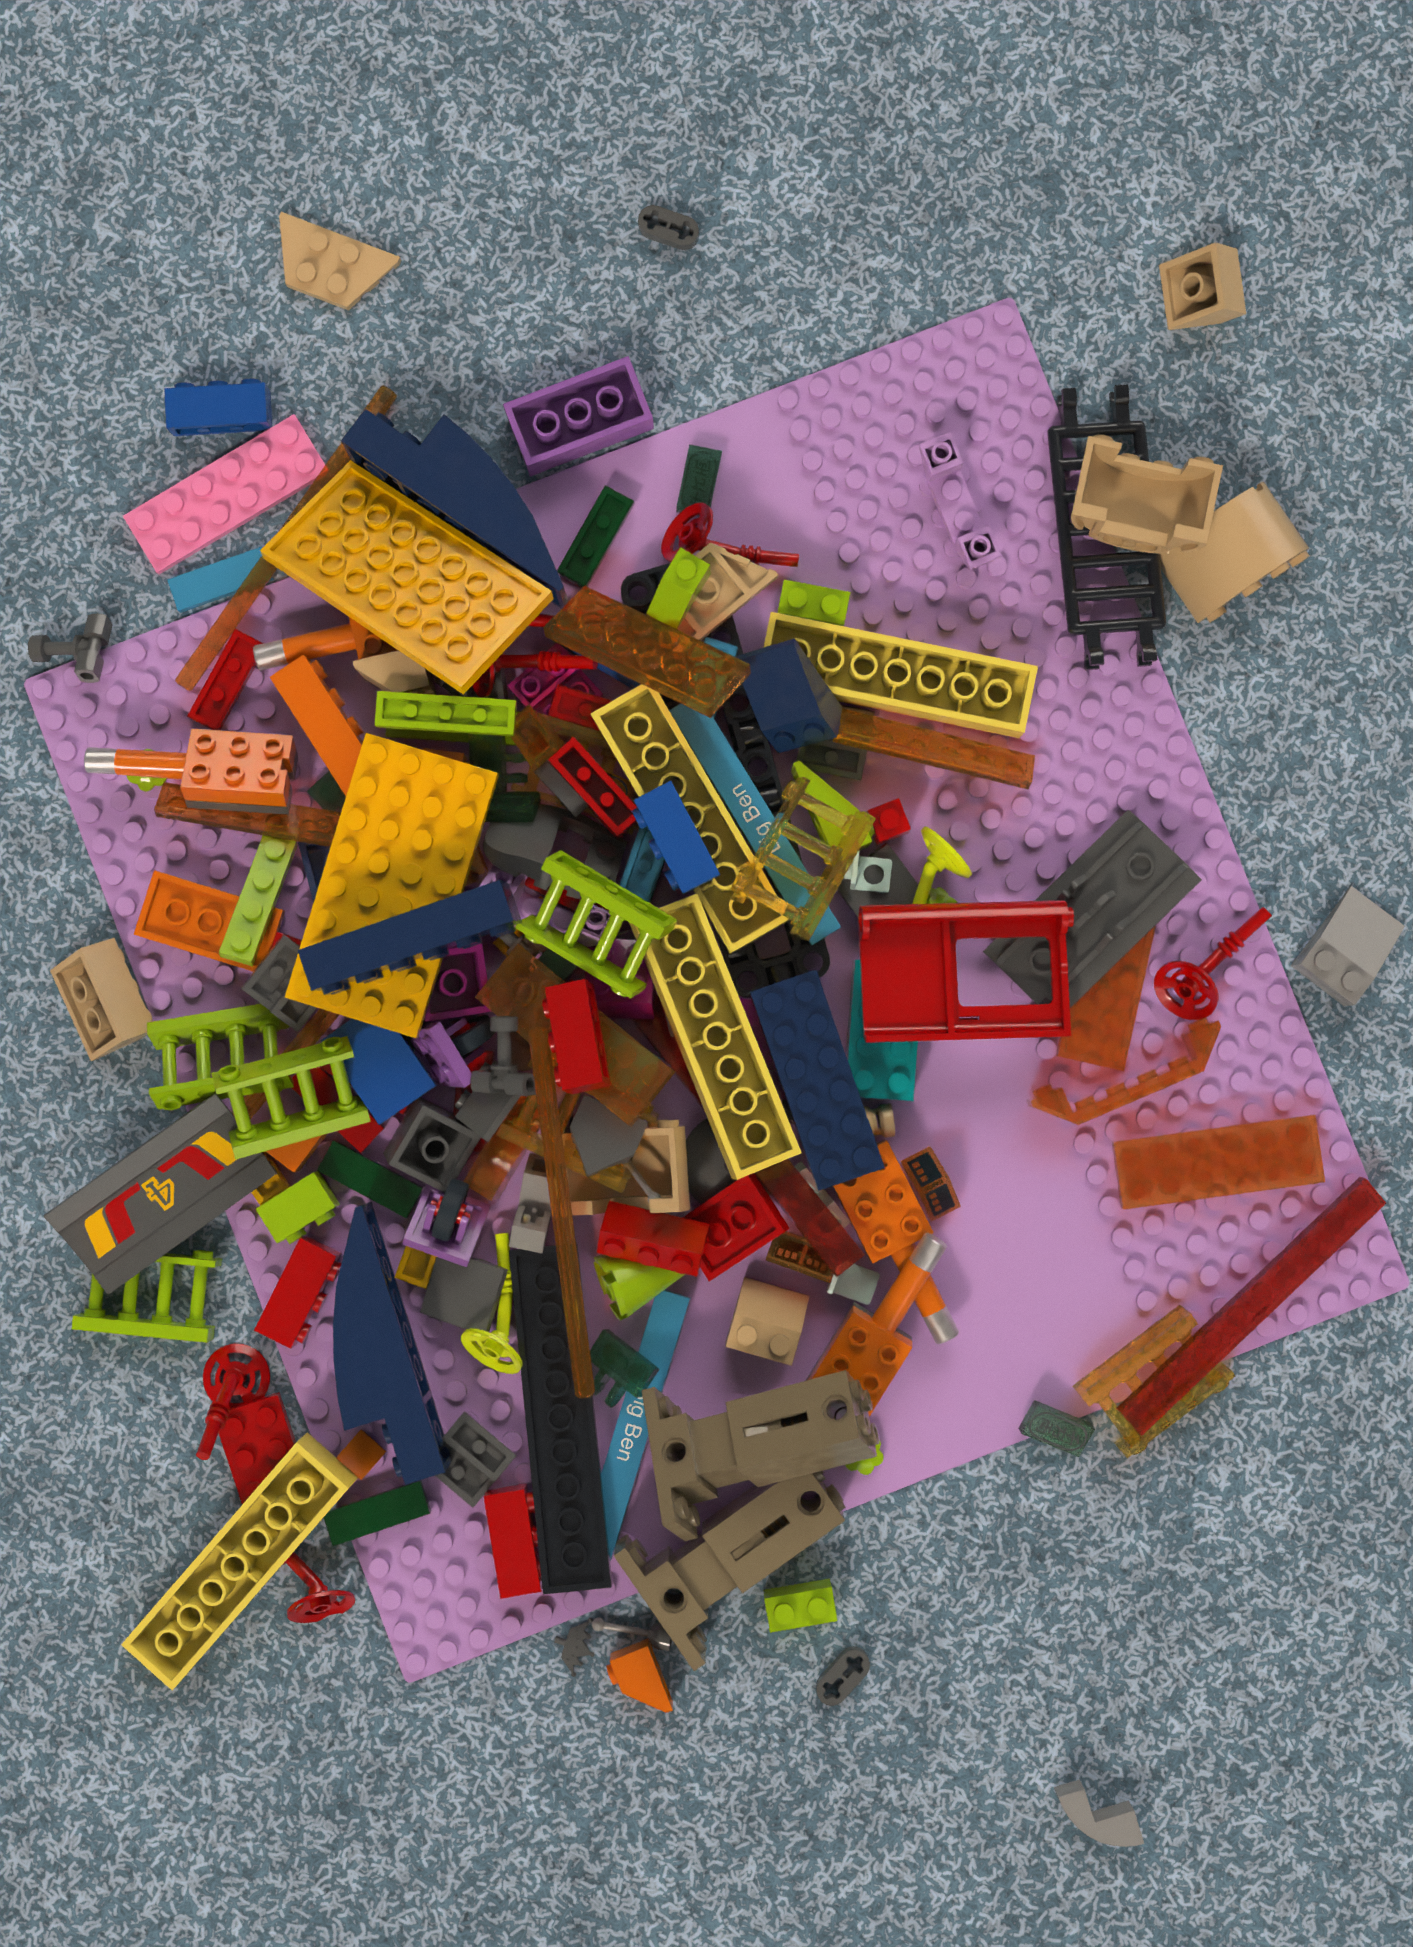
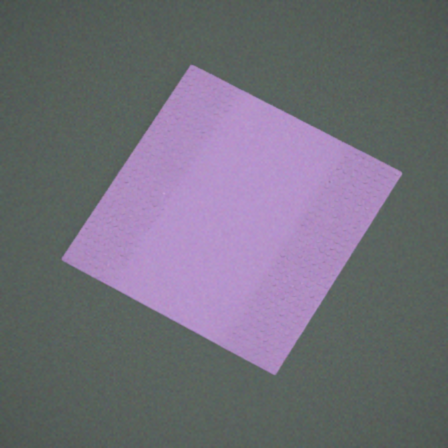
M1006 298L516 489L535 519L556 570L605 485L635 502L586 590L561 576L559 577L571 607L567 612L568 615L571 614V611H575L578 614L581 610L584 614L622 610L623 624L585 627L584 631H580L577 628V631L574 632L570 628L569 631L643 676V670L621 596V585L623 580L633 573L671 563L662 555V540L671 522L684 510L681 503V494L687 465L690 458L700 452L712 455L717 462V472L709 505L713 511V524L707 539L740 548L742 544L746 545V548L749 545H753L754 549L757 546H761V550L799 554L798 567L759 564V566L768 570L769 568L775 570L778 578L733 614L743 654L764 647L770 613L778 612L783 581L785 579L850 592L844 627L1038 666L1026 729L1020 738L839 702L841 705L875 711L862 779L860 781L816 771L813 772L854 805L862 817L871 808L897 798L900 799L911 830L908 834L885 843L892 848L918 884L924 865L927 862L926 858L931 854L921 834V829L926 826L946 840L963 858L972 872L971 877L964 878L947 869H944L942 872L937 871L932 888H943L958 903L1035 901L1127 810L1138 817L1202 879L1195 888L1070 1008L1071 1037L918 1041L914 1101L861 1097L863 1106H868L870 1109L878 1108L880 1104L891 1103L895 1136L885 1138L882 1135H875L874 1138L876 1143L884 1139L888 1141L934 1232L933 1235L947 1245L945 1252L931 1272V1276L959 1333L956 1337L945 1343L936 1344L916 1303L913 1302L898 1328L912 1336V1349L869 1417L870 1423H874L881 1442L879 1450L883 1453V1462L878 1466H874L872 1473L868 1475H863L858 1470L850 1471L845 1465L823 1470V1475L826 1478L823 1481L828 1487L833 1484L844 1500L843 1503L846 1508L842 1510L843 1512L1033 1437L1029 1430V1424L1032 1418L1039 1413L1050 1412L1070 1421L1076 1420L1408 1288L1410 1283L1266 924L1264 923L1243 942L1245 946L1243 948L1238 947L1239 951L1237 953L1232 952V958L1227 957L1209 974L1217 987L1219 1001L1214 1012L1207 1018L1188 1020L1178 1017L1162 1005L1155 993L1154 977L1164 964L1171 961H1185L1199 966L1218 948L1217 943L1219 941L1223 943L1225 936L1229 938L1228 933L1239 929L1259 910V906L1158 656V660L1152 662L1151 666L1137 667L1136 631L1101 633L1100 642L1105 664L1099 665L1100 668L1098 670L1085 671L1083 635H1071L1068 633L1047 431L1050 427L1061 425V417L1016 303L1012 298ZM951 432L962 458L963 465L960 470L984 527L989 525L1002 556L997 560L972 570L968 569L951 543L928 487L919 450V444ZM1070 438L1061 439L1063 458L1077 457ZM697 455L690 462L683 495V503L686 508L692 505L690 502L694 503L695 501L689 495L695 497L696 493H698L697 499L708 504L715 472V463L708 455ZM697 460V468H702V465L699 467V463L707 464V468L704 466V470H708L709 464L707 462H711L710 471H703L702 473L707 475V477L696 474V472L701 473L700 470L695 469ZM1081 470L1065 471L1067 490H1077ZM695 477L697 478V482L702 485L704 481H701V479L706 480L705 487L698 485V489L705 491V493L691 488L692 486L696 487ZM1068 504L1070 523H1072L1073 504ZM700 515L693 517V518L690 519L688 522H690L691 520H693V519H695V518H699ZM678 535L674 541L673 551L679 548ZM1088 535L1071 537L1073 556L1116 553L1114 546L1100 542ZM1122 566L1075 569L1077 589L1129 585ZM291 577L100 650L99 654L104 660L100 681L87 683L80 681L74 672L76 660L30 677L24 682L25 690L153 1021L261 1004L241 989L253 971L133 935L154 870L240 896L264 831L297 840V845L299 841L335 831L346 796L270 679V676L287 665L262 671L256 665L221 731L293 735L298 753L295 780L290 779L293 792L289 815L187 808L180 788L182 779L167 778L162 786H154L151 791L145 792L139 789L137 784L129 782L127 775L87 773L84 767L85 751L88 747L130 750L151 749L154 751L187 753L191 729L211 730L190 719L187 715L235 628L262 643H268L350 623L349 616ZM636 586L631 589L629 597L633 600H641L647 595L648 591L642 586ZM1134 598L1078 602L1080 622L1142 617ZM550 602L540 614L563 615L565 611ZM528 626L503 652V655L539 654L540 651H548L556 644L551 637V632L554 628ZM665 626V629H666V631H667L668 638H669V641H670V637H669V633H668V628H667V626ZM717 632L712 637L725 643H729L731 639L725 632ZM701 640L678 660L674 657L684 695H686L704 640ZM356 649L310 659L312 662L318 660L328 675L324 679L328 688L331 690L335 687L342 696L346 705L341 708L346 716L349 718L353 715L364 731V733L359 735L362 740H364L365 734L369 733L421 750L427 748L464 753L467 757V763L499 774L494 792L528 793L533 796V803L567 809L533 771L545 760L548 761V758L555 754L572 737L576 738L603 770L628 780L602 733L574 724L569 726L555 739L557 744L541 758L537 756L522 738L520 746L385 737L386 728L375 726L377 691L382 690L366 681L354 668L353 661L358 660ZM653 650L648 654L647 661L650 664L659 665L665 660L666 655L660 650ZM505 668L507 685L527 668ZM581 669L603 693V698L613 701L632 690L599 669ZM432 674L433 682H434V679H435L437 676H435L434 674ZM434 682L436 695L453 696ZM507 687L508 699L516 700V712H522L523 723L531 714ZM735 696L730 701L731 708L736 711H743L749 705L748 700L744 696ZM720 702L715 721L735 752ZM527 728L521 731L525 737L530 733ZM533 735L528 739L532 745L537 741ZM769 742L803 865L841 928L824 938L830 957V966L824 976L819 979L846 1054L852 966L855 959L860 960L858 917L848 907L832 882L845 873L846 859H853L854 854L830 863L791 774L792 765L797 760L799 748L777 753ZM540 743L535 747L538 752L544 749ZM754 760L749 764L748 770L754 776H761L767 771V765L761 760ZM633 788L629 798L635 804L634 799L638 798V795ZM493 794L491 800L493 802L490 803L489 810H502L511 806V798H513L512 801H515L516 797H526L525 800L524 798L517 799V801L523 799L522 803L531 802V797L526 794ZM497 797V802H501V798H508V800L502 799V803L506 805L497 803L495 806V798ZM589 807L581 813L608 829ZM488 811L463 892L479 887L493 865L484 853L483 841L492 818L500 811ZM732 817L734 823L736 824V826H737V828L739 829L741 835L743 836L744 840L746 841L748 847L750 848L751 852L753 853L755 859L757 860L758 864L760 865L762 871L764 872L765 876L767 877L769 883L771 884L772 888L774 889L770 877L768 876V874H767V872L765 871L764 867H763L762 864L760 863V861H759V859L757 858L756 854L754 853L753 849H752L751 846L749 845V843H748V841L746 840L745 836L743 835L742 831L740 830V828L738 827V825H737V823L735 822L734 818ZM638 823L621 837L627 841V845L615 881L618 885H620L640 827ZM779 825V826L781 827L782 831L784 832V834L786 835V831H785L784 827H782L781 825ZM567 829L566 833L558 830L550 855L562 850L584 864L590 844L583 841L585 836L570 829ZM872 835V843L868 848L861 850L859 856L867 857L885 843L876 845ZM297 846L275 908L285 911L279 932L302 940L313 906V899L300 849ZM666 861L651 904L657 908L695 894L692 890L683 895L680 888L673 891L664 872L670 870ZM524 885V892H525V893H528V894H530V895H533V896H535V897H537V898H539L540 896H542V895H540V894H538V893H536V892H534V891L528 889V888ZM559 904L556 905V906H559V907H561V908H563V909H566V910H568V911H570V912H573V911H571V910H569V909H567V908H565V907H563V906H561V905H559ZM705 912L711 929L713 931V934L715 936V939L717 941V944L719 946V949L721 951L716 929L712 924L711 920L709 919L707 913ZM623 921L619 932L631 929L628 921ZM784 924L754 941L759 959L774 957L791 950ZM633 931L618 935L615 938L636 940ZM490 934L482 936L483 943L481 944L484 952L492 1012L460 1016V1018L464 1017L466 1021H470L483 1015H488L489 1017L509 1016L519 1004L527 1000L536 999L541 988L545 985L558 984L534 963L541 956L538 954L526 966L528 971L510 987L496 972L508 958L493 944L497 939L495 936L491 937ZM996 938L957 940L958 1000L962 1006L1036 1004L983 952ZM809 953L804 957L803 965L808 971H818L822 967V959L818 954ZM579 968L565 983L570 979L573 981L584 979L585 970ZM1174 968L1170 970L1166 974V977H1171L1175 971L1181 968ZM750 971L741 973L738 978V985L743 990L754 989L758 982L756 975ZM1179 975L1177 979L1182 980L1185 975ZM1203 980L1205 986H1208L1207 982ZM1168 988L1167 990L1172 998L1183 1005L1184 999L1176 994L1174 988ZM657 991L654 1019L600 1018L601 1024L602 1022L606 1023L662 1059L641 1094L633 1092L631 1096H628L613 1086L615 1079L611 1076V1086L572 1095L562 1091V1088L557 1086L554 1077V1067L558 1066L556 1053H552L549 1046L538 1065L527 1071H518L521 1073L537 1074L539 1081L537 1094L520 1096L505 1117L549 1122L550 1118L557 1113H572L575 1116L584 1095L647 1122L665 1119L679 1120V1126H685L686 1139L700 1122L707 1119L676 1038L669 1035L664 1008ZM1198 991L1194 998L1202 996V993ZM1206 998L1201 1004L1195 1005V1008H1202L1208 1005L1210 999ZM316 1008L298 1032L291 1027L277 1032L278 1055L322 1043L321 1040L331 1034L333 1029H338L352 1018ZM458 1017L427 1022H441L445 1026ZM497 1031L488 1041L482 1044L484 1050L494 1051L493 1062L497 1061ZM263 1033L243 1037L244 1063L264 1059ZM402 1034L429 1073L428 1068L431 1065L425 1055L421 1056L411 1043L413 1037ZM229 1038L215 1040L210 1043L211 1073L231 1065ZM196 1044L179 1046L176 1049L177 1083L197 1080ZM769 1070L782 1103L783 1099L786 1100L777 1072ZM436 1083V1087L421 1096L453 1114L455 1087ZM350 1085L352 1096H358L355 1089ZM292 1088L283 1089L279 1092L286 1115L304 1111L303 1098ZM265 1092L244 1095L251 1124L265 1122L272 1118ZM221 1099L234 1115L230 1099ZM200 1103L185 1105V1108L189 1112ZM398 1112L382 1124L385 1129L362 1153L338 1131L327 1134L298 1172L293 1173L272 1157L289 1185L292 1186L317 1171L332 1141L336 1140L423 1187L408 1218H404L322 1174L340 1205L333 1209L336 1216L320 1226L315 1221L306 1226L304 1229L307 1234L304 1236H308L342 1253L338 1261L340 1263L343 1260L355 1207L372 1202L394 1274H396L406 1247L402 1244L404 1236L426 1186V1183L389 1165L383 1154L406 1114L402 1115ZM876 1115L877 1127L879 1128L878 1115ZM791 1123V1128L802 1153L782 1161L780 1178L800 1161L810 1171L796 1127ZM505 1124L502 1127H498L489 1142L486 1141L485 1152L473 1151L457 1180L469 1184L468 1197L491 1205L471 1256L472 1258L483 1259L497 1265L495 1234L509 1233L510 1243L512 1225L519 1205L523 1174L529 1154L534 1153L561 1159L560 1139L554 1138L548 1128ZM928 1152L943 1177L921 1188L907 1162ZM918 1161L912 1164L914 1169L920 1166ZM922 1168L916 1171L918 1176L924 1173ZM561 1169L545 1246L578 1243L602 1473L654 1298L628 1318L621 1321L616 1318L609 1304L615 1301L612 1302L607 1294L604 1295L593 1263L595 1262L593 1258L601 1255L597 1253V1246L605 1213L565 1216ZM926 1175L920 1178L922 1183L928 1180ZM947 1184L955 1206L934 1216L925 1194ZM776 1186L769 1197L790 1227L782 1235L804 1241L797 1263L771 1256L777 1239L775 1238L710 1282L701 1268H699L697 1277L685 1274L669 1286L666 1290L691 1297L662 1394L668 1396L676 1406H679L682 1414L687 1413L694 1420L727 1412L725 1402L805 1381L853 1302L875 1313L900 1273L891 1255L872 1264L851 1223L824 1244L789 1199ZM833 1186L824 1189L848 1218ZM689 1192L690 1210L668 1212L665 1214L684 1217L702 1204ZM249 1193L225 1212L264 1311L299 1239L290 1245L287 1240L276 1243L256 1211V1208L260 1206L253 1194ZM936 1193L929 1195L930 1199L937 1197ZM938 1199L932 1201L933 1206L939 1203ZM941 1205L935 1207L936 1212L942 1209ZM811 1244L836 1254L829 1276L803 1266ZM777 1248L775 1254L780 1255L782 1249ZM784 1250L783 1256L787 1257L789 1251ZM791 1252L790 1258L794 1259L796 1253ZM810 1258L808 1264L813 1266L814 1259ZM837 1258L880 1274L869 1305L832 1293V1295L827 1293L826 1289ZM817 1261L815 1267L819 1269L821 1262ZM823 1264L822 1270L826 1272L828 1265ZM337 1276L334 1282L328 1281L323 1293L327 1294V1298L319 1313L313 1311L308 1321L312 1328L304 1343L298 1342L291 1349L276 1341L275 1343L313 1438L337 1457L362 1429L387 1451L362 1480L358 1478L338 1500L337 1505L339 1507L399 1487L405 1483L403 1477H397L393 1467L392 1458L396 1457L392 1443L387 1444L382 1431V1424L386 1423L384 1418L344 1431L337 1398L333 1361V1319ZM744 1277L809 1295L802 1332L792 1366L725 1346ZM396 1279L444 1434L448 1432L465 1411L517 1455L489 1489L527 1483L528 1492H533L521 1370L516 1374H506L496 1371L475 1359L461 1342V1335L466 1329L420 1313L427 1289ZM513 1299L508 1338L509 1344L519 1355ZM498 1305L491 1324L490 1333L496 1330ZM509 1356L500 1357V1360L513 1362ZM1042 1414L1033 1420L1031 1429L1035 1435L1041 1433L1035 1430L1036 1427H1038V1430L1044 1431L1045 1427H1042L1043 1429L1039 1428L1042 1422H1046L1042 1418L1050 1421L1048 1427L1053 1423L1052 1429L1056 1428L1057 1425L1061 1426L1068 1422L1049 1414ZM649 1439L618 1538L619 1540L628 1534L632 1541L638 1539L648 1554L645 1558L646 1561H649L668 1546L673 1552H676L691 1541L682 1540L662 1525ZM436 1476L421 1480L431 1508L430 1514L351 1540L403 1677L409 1683L639 1593L613 1554V1558L610 1561L611 1588L544 1595L542 1589L538 1593L500 1599L484 1497L482 1496L472 1508ZM747 1480L717 1488L718 1498L693 1504L696 1506L700 1517V1525L696 1526L697 1535L702 1533L703 1521L753 1487L754 1484ZM807 1491L801 1497L805 1500H811L817 1493ZM532 1513L533 1523L536 1526L535 1513Z

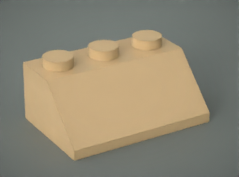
M115 938L82 947L50 970L91 1061L138 1041L147 1035V1022H153L152 1015L143 1003L139 994L138 984L132 978L125 963L124 953L118 947Z

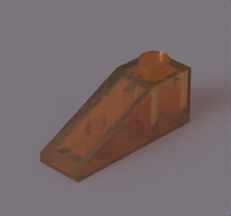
M520 1096L478 1155L463 1182L469 1184L470 1189L490 1201L499 1199L550 1111L530 1098Z

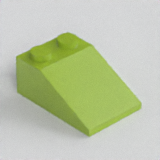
M800 760L794 762L791 774L830 863L854 854V850L861 851L868 848L872 843V835L875 834L869 817L867 815L862 817L854 805Z

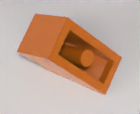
M648 1638L611 1653L610 1664L606 1665L607 1672L612 1684H619L622 1694L665 1713L673 1711L672 1697Z

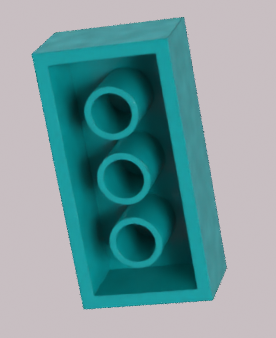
M855 959L852 966L846 1057L859 1095L865 1098L914 1101L918 1041L865 1042L860 960Z

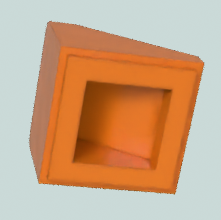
M361 1429L336 1458L362 1480L387 1451Z

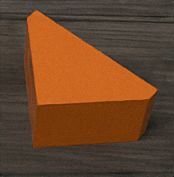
M327 1134L266 1152L293 1173L298 1172Z

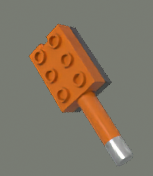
M349 617L350 623L255 645L253 647V654L257 668L262 671L288 665L303 654L310 660L356 649L359 660L398 650Z
M191 729L187 753L88 747L84 755V767L87 773L182 779L180 788L187 808L288 815L293 792L290 779L295 780L298 753L293 735Z
M884 1139L876 1144L885 1168L834 1185L833 1188L872 1264L891 1255L899 1272H901L916 1248L915 1242L921 1240L925 1233L933 1234L934 1232L888 1141ZM930 1274L914 1302L935 1343L942 1344L956 1337L959 1330Z
M925 1233L875 1313L853 1302L806 1380L846 1370L854 1380H859L863 1390H868L874 1410L912 1349V1336L900 1330L898 1326L945 1252L947 1245L933 1234ZM873 1410L868 1411L869 1417H870L871 1413L873 1412Z

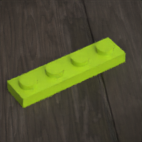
M264 831L220 947V957L249 966L254 965L297 849V840Z

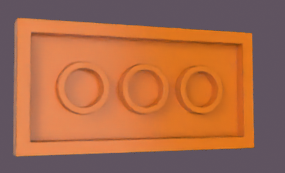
M154 870L133 935L254 972L269 953L275 934L280 930L285 911L274 908L253 966L222 958L219 955V950L240 896Z

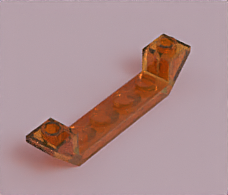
M1207 1018L1188 1024L1189 1031L1182 1033L1181 1037L1191 1059L1188 1060L1185 1055L1168 1062L1169 1069L1157 1073L1155 1069L1141 1073L1136 1076L1138 1082L1126 1087L1124 1082L1105 1089L1106 1096L1094 1100L1093 1095L1074 1102L1076 1108L1072 1110L1063 1088H1052L1051 1084H1047L1033 1090L1034 1097L1026 1100L1027 1104L1031 1108L1071 1124L1080 1125L1204 1072L1221 1029L1219 1020L1208 1022Z

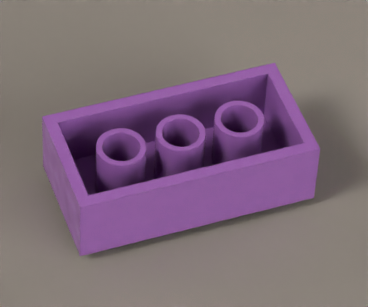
M629 356L503 404L530 477L654 429L652 414Z

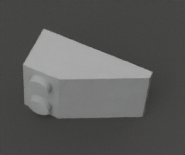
M1350 886L1291 964V967L1343 1006L1355 1005L1375 979L1405 926L1354 887Z

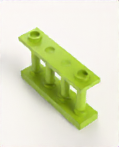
M377 691L375 726L386 728L385 737L520 746L521 736L515 730L522 724V712H516V700Z
M562 850L546 857L541 870L551 875V885L537 916L532 914L522 919V923L517 924L515 928L524 933L525 938L529 941L544 945L608 984L614 993L632 998L642 992L647 984L635 977L652 939L659 940L671 933L677 919ZM565 886H570L580 892L582 898L564 934L548 923ZM594 903H598L609 910L610 918L595 950L592 951L577 942ZM623 921H628L638 927L640 934L622 969L607 960L606 957Z
M262 1004L147 1022L148 1037L156 1050L162 1049L163 1086L149 1088L151 1099L158 1110H176L184 1105L201 1103L216 1093L213 1078H211L210 1043L212 1041L229 1038L231 1065L239 1066L245 1064L243 1037L263 1033L265 1059L278 1055L277 1032L282 1029H288L290 1026L272 1014ZM196 1044L197 1080L177 1083L176 1049L179 1046ZM290 1075L276 1078L279 1092L283 1089L294 1087ZM262 1083L241 1088L243 1096L264 1092ZM228 1092L218 1094V1097L226 1099L229 1098Z
M347 1036L341 1038L330 1037L316 1045L239 1066L228 1065L217 1072L211 1073L217 1095L228 1092L238 1128L228 1132L235 1160L371 1122L367 1107L359 1095L352 1096L344 1060L353 1058L354 1054ZM330 1064L339 1100L321 1106L318 1103L310 1069ZM296 1073L305 1109L304 1111L286 1115L276 1078ZM262 1083L272 1118L265 1122L251 1124L241 1088Z
M193 1250L192 1255L166 1253L155 1262H161L156 1314H152V1319L139 1318V1312H136L140 1272L125 1282L122 1311H118V1316L105 1315V1309L102 1308L104 1289L92 1274L88 1307L84 1309V1313L81 1312L73 1315L71 1329L208 1343L214 1339L215 1326L206 1325V1319L203 1318L208 1267L216 1268L221 1266L222 1258H213V1251ZM175 1264L195 1266L190 1314L185 1319V1323L173 1322V1316L169 1315Z

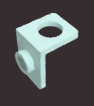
M854 850L853 859H846L844 879L851 880L850 889L888 893L892 860L859 856L860 850ZM877 865L883 870L884 877L880 883L870 884L864 879V871L868 866Z
M837 1258L826 1291L831 1295L835 1293L869 1305L880 1274Z

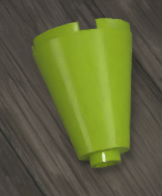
M603 1254L593 1258L595 1260L593 1262L602 1291L604 1295H608L612 1302L615 1301L609 1304V1306L620 1321L628 1318L685 1275L620 1258H612Z

